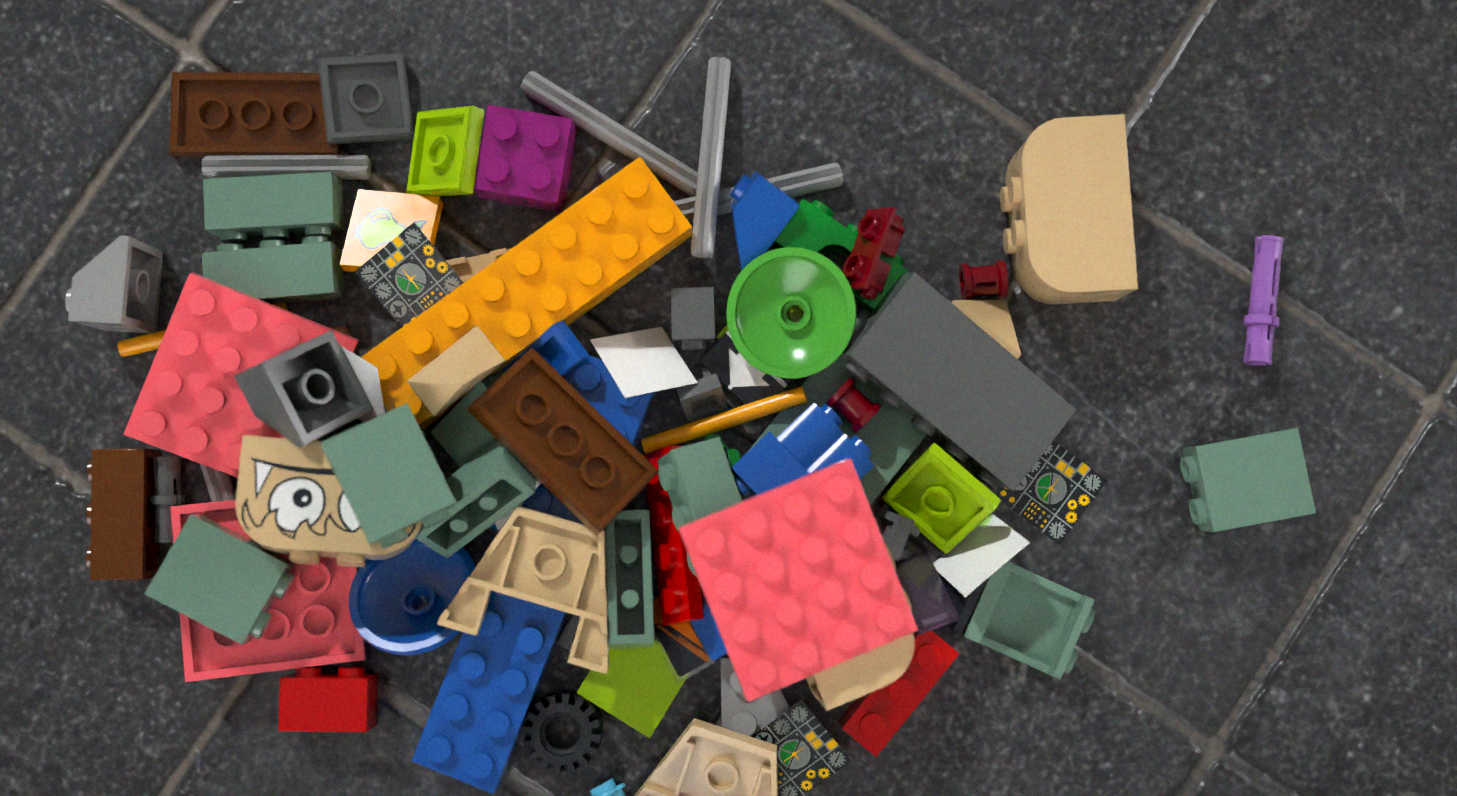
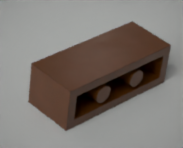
M146 448L92 449V459H90L87 466V478L91 484V502L86 510V520L91 527V545L88 546L85 556L86 566L90 570V580L154 578L160 568V543H154L155 514L154 504H150V495H154L153 456H161V450Z

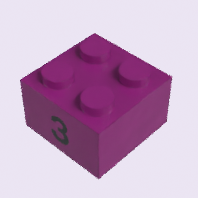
M488 105L474 183L476 194L485 200L562 213L578 133L573 119Z

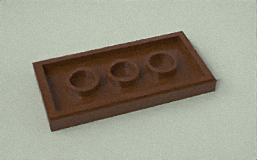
M172 72L169 155L174 158H204L205 156L341 155V144L328 145L319 73Z
M533 348L528 350L467 409L476 420L596 536L659 472Z

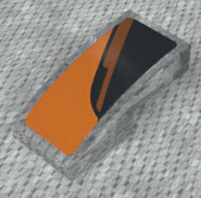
M659 593L652 596L654 640L677 683L716 663V660H711L691 622L663 626L659 606Z

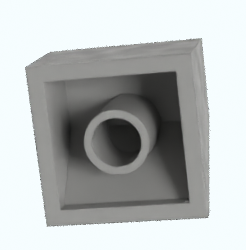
M120 235L72 276V285L67 291L65 299L66 310L69 313L68 321L105 331L148 334L156 332L164 251L131 236Z

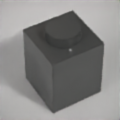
M714 287L671 288L673 344H681L682 351L707 350V343H716Z

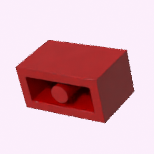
M322 666L296 668L295 673L280 678L278 731L367 732L377 726L378 674H365L364 666L338 667V673H322Z

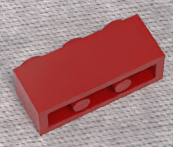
M919 621L916 624L918 631L913 632V656L905 672L893 683L856 698L838 720L841 728L875 757L878 756L960 654Z

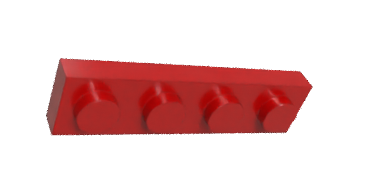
M667 446L643 456L658 469L657 461L672 449L683 446ZM657 473L646 485L654 548V563L656 565L659 606L663 626L679 625L704 619L701 589L697 576L691 572L688 566L686 547L680 532L676 529L673 522V506L668 492L662 488Z

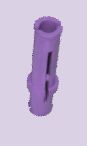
M1263 235L1255 237L1250 305L1248 315H1245L1243 325L1247 326L1243 363L1249 365H1272L1273 337L1275 328L1279 327L1280 318L1276 317V306L1280 281L1281 254L1284 239L1278 236Z

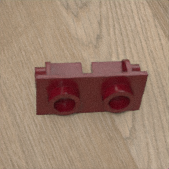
M894 207L867 209L865 216L858 225V235L852 252L843 266V273L849 280L852 289H860L859 295L869 300H875L877 294L883 293L891 265L880 259L881 254L888 258H894L902 235L905 232V228L902 226L904 219L895 215L896 208Z

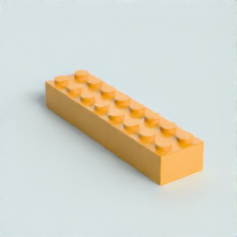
M638 157L363 355L362 359L378 368L385 408L389 412L408 403L422 432L451 411L468 392L435 417L406 381L474 327L479 326L506 360L488 376L493 375L509 365L553 324L564 320L567 326L690 238L692 236V226L642 158Z

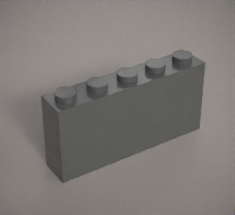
M916 272L902 273L853 335L848 347L841 355L848 361L845 369L863 383H866L868 379L881 389L878 396L895 410H899L901 406L914 416L910 421L913 426L928 437H932L935 433L946 443L942 449L961 464H964L966 460L978 469L975 473L976 478L994 491L998 486L1014 491L1077 410Z

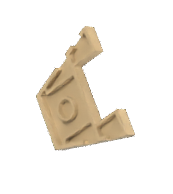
M517 506L484 553L485 555L472 574L468 576L459 589L458 594L440 616L438 625L475 636L479 635L492 591L580 616L567 663L607 674L610 662L605 531L602 530L596 536L584 524Z
M694 718L634 796H778L777 745Z

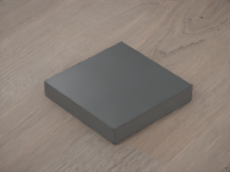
M404 53L317 58L328 145L414 139Z

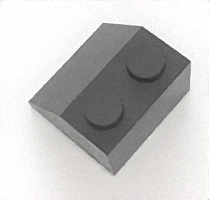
M332 330L234 376L255 417L298 447L305 446L373 410Z

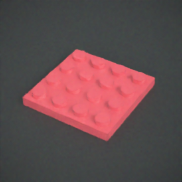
M189 273L123 435L238 478L243 435L274 438L285 437L255 417L234 376L330 330L333 331L340 346L354 353L359 340L196 273Z
M849 458L678 527L747 702L918 631L853 462Z
M236 499L170 506L173 544L190 514H202L255 542L245 532L238 520ZM278 554L288 560L290 558V555ZM320 557L318 565L295 563L289 572L295 576L292 585L282 599L275 597L267 611L273 615L267 629L260 639L253 636L251 641L243 645L179 612L185 682L366 660L365 639L359 634L352 622L348 604L350 588L359 568L338 566V563H336L337 558Z

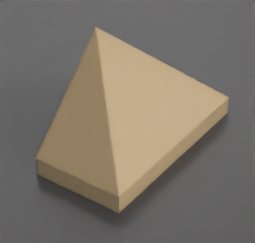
M953 300L951 302L1017 359L1020 357L1021 351L1006 300Z
M476 326L406 382L436 417L506 360L479 326Z

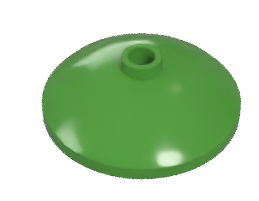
M784 247L758 256L740 272L728 297L727 324L735 347L743 358L756 369L779 378L807 377L831 366L848 347L856 326V299L846 275L830 259L809 249ZM798 305L803 309L804 315L800 321L794 322L790 318V310Z

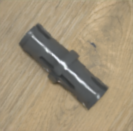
M153 456L154 495H150V504H154V543H173L170 506H179L182 503H186V494H182L181 484L182 457Z

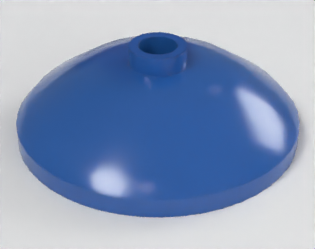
M415 539L409 548L395 557L384 560H365V567H360L353 579L348 602L352 622L359 634L378 650L396 655H414L428 652L450 641L460 631L438 625V620L458 594L465 580L476 568L471 556L462 547L449 558H445ZM428 603L425 608L417 610L420 604Z

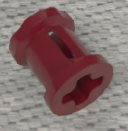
M996 260L994 265L970 267L968 263L960 264L959 287L962 300H971L973 296L997 294L999 298H1006L1008 296V272L1004 260Z
M851 376L825 404L830 408L834 407L852 425L851 431L856 434L881 409L882 405L879 402L872 403L855 386L856 380Z

